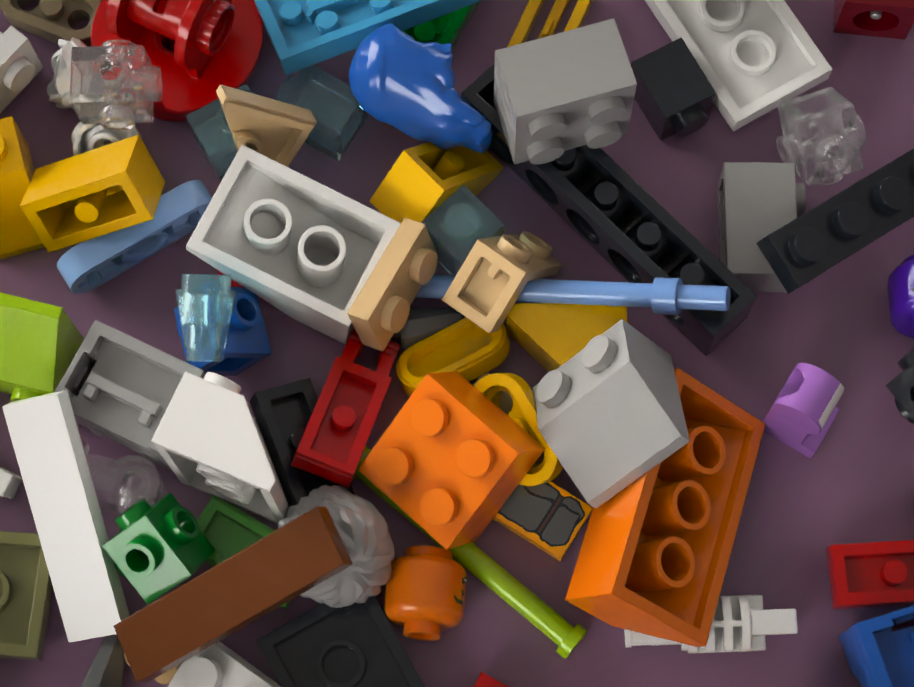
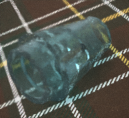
M182 274L181 289H175L184 347L186 348V361L223 362V350L226 347L237 291H231V275Z

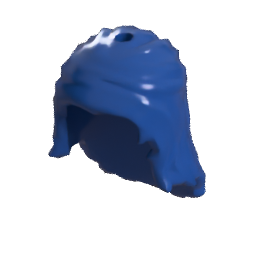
M391 23L378 27L360 42L350 64L348 77L351 93L360 103L363 110L379 122H385L419 141H429L444 151L457 146H463L483 154L489 149L493 135L491 123L479 111L463 102L459 93L454 88L455 77L451 69L453 63L451 43L418 42Z

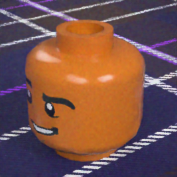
M411 546L405 549L404 556L395 558L391 562V577L386 583L384 614L394 624L404 627V637L421 641L440 639L441 630L456 627L462 621L467 574L463 566L453 560V553L451 551L436 546Z

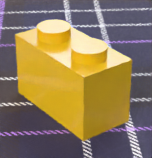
M138 134L36 168L20 207L48 253L152 220L165 180Z

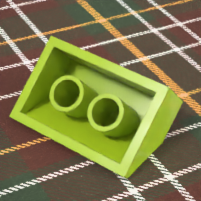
M0 292V392L11 394V402L54 393L80 348L84 338L62 307Z

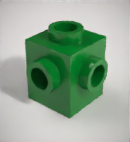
M171 492L151 506L145 498H142L125 510L114 520L120 530L102 546L114 561L116 570L129 580L147 605L190 577L215 551L214 547L200 531L194 515L187 508L181 506Z

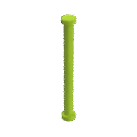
M365 446L352 480L355 478L361 480L439 547L444 548L358 470L371 452ZM473 542L449 549L457 562L559 647L556 652L564 659L573 652L588 633V630L580 623L575 627Z

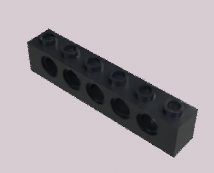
M494 63L461 93L462 101L479 111L491 123L493 135L489 148L628 282L653 283L656 277L681 278L683 285L730 287L731 298L728 311L682 309L680 315L662 314L705 356L710 354L748 317L757 296L601 148L592 149L587 145L565 150L562 156L548 163L531 164L530 161L514 165L494 104Z

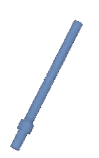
M433 275L426 285L421 286L416 297L442 299L454 280L455 275ZM656 277L653 283L535 279L527 282L516 302L652 308L654 314L680 315L682 309L728 311L731 294L729 286L683 285L681 278Z

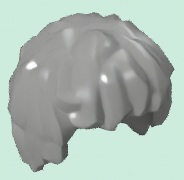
M323 485L318 489L312 490L309 496L300 498L297 505L290 506L286 518L279 520L278 529L316 506L327 507L353 563L348 568L302 593L301 597L311 598L318 603L339 608L347 607L354 603H364L368 597L378 595L381 592L380 586L386 584L391 577V561L394 558L395 551L388 531L389 526L370 501L352 494L341 486L333 485L330 487Z

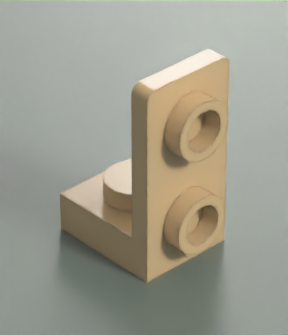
M523 231L521 235L517 233L503 234L502 236L477 239L442 301L489 334L497 332L527 282L557 275L563 264L550 255L553 248L546 241L527 231Z

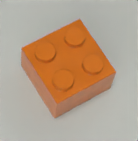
M457 371L427 373L358 470L441 546L449 550L477 541L546 448Z

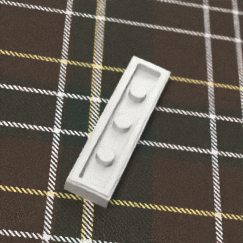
M64 390L8 403L2 406L68 642L114 635L116 631L113 626L130 615L114 561L102 547L109 539L68 392Z

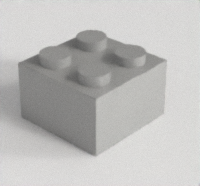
M614 18L495 50L494 104L514 165L530 161L531 164L548 163L562 156L565 150L587 145L592 149L606 147L618 141L623 134L628 133L637 82Z

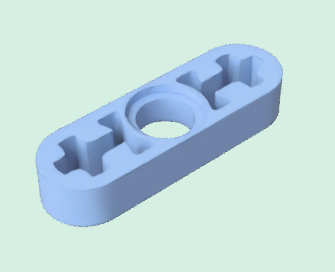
M201 180L185 182L160 196L152 220L79 243L61 256L56 265L57 269L72 293L81 294L91 291L193 232L209 205L212 195Z

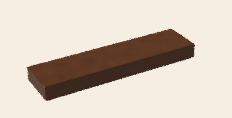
M316 506L115 624L113 627L136 682H149L348 568L353 563L327 507Z

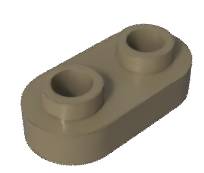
M0 0V8L8 22L15 28L58 44L59 39L71 41V38L74 37L91 48L93 18L101 0ZM39 1L35 9L30 11L23 10L26 3ZM79 20L90 21L88 26L83 29H72L73 25Z

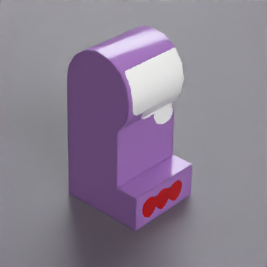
M798 363L763 420V423H765L764 432L811 459L840 411V408L836 407L844 393L843 385L834 376L817 366L808 363Z

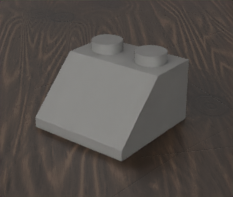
M623 319L602 335L592 338L580 352L559 368L548 372L533 387L539 432L586 502L594 508H598L690 442L671 355Z

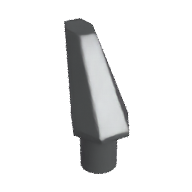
M452 307L410 308L404 327L398 333H394L391 339L401 340V351H405L413 344L465 318V316Z
M117 634L104 637L80 687H122L125 658L124 650Z

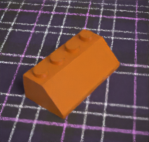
M675 368L674 371L690 442L598 508L593 507L565 600L611 626L695 647H705L765 423L681 369Z

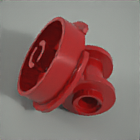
M102 0L96 10L91 28L93 58L103 80L117 88L124 99L137 110L151 117L173 122L194 121L221 111L222 107L216 93L219 85L243 90L258 65L263 46L262 21L254 0ZM164 45L169 48L174 46V52H171L164 48Z

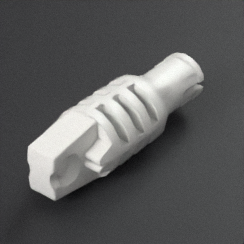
M763 595L719 596L705 647H695L624 629L625 648L642 645H681V651H687L688 654L765 651V635L798 633L796 609L763 610Z

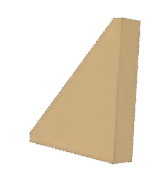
M221 84L216 90L237 151L241 145H244L288 167L317 124L310 109Z

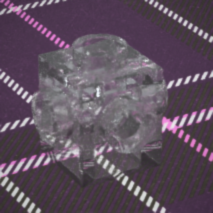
M116 39L105 41L102 46L72 47L70 104L83 124H100L102 127L111 130H128L135 127V123H153V102L162 101L163 79L160 66L152 65L143 45H136L127 40Z
M833 87L778 103L783 134L777 137L776 141L780 160L782 163H795V173L808 186L834 184L843 179L844 175L863 169L861 147L866 145L864 125L859 115L855 112V106Z

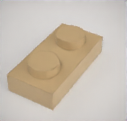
M404 218L347 314L363 345L383 352L393 334L398 333L404 327L408 319L410 305L421 286L426 285L432 279L439 256L425 224Z

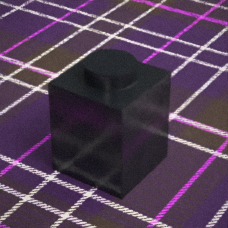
M682 37L631 62V68L637 82L635 100L660 141L675 133L680 137L690 135L707 123L716 92Z

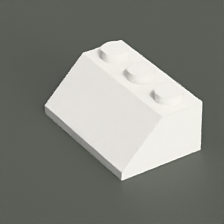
M185 371L151 442L181 483L211 496L215 495L227 503L278 524L280 519L286 518L289 505L264 438L257 426L255 417H253L250 411L249 403L243 395L239 394L242 388L232 380L213 372H207L204 379Z

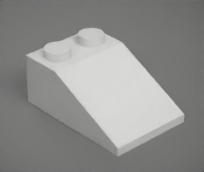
M241 145L190 237L186 250L291 318L346 344L354 327L347 313L401 223Z

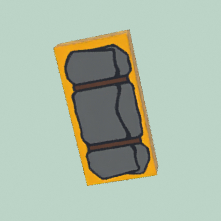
M551 481L536 486H523L519 484L493 520L561 562L591 515L593 507Z

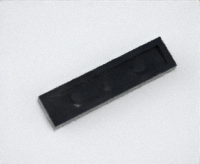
M914 148L756 243L788 294L914 217Z

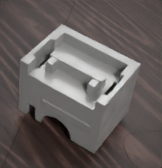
M95 320L55 392L67 390L78 427L82 428V426H85L93 434L99 437L110 438L132 449L149 461L172 471L151 440L185 371L204 379L206 374L200 368Z

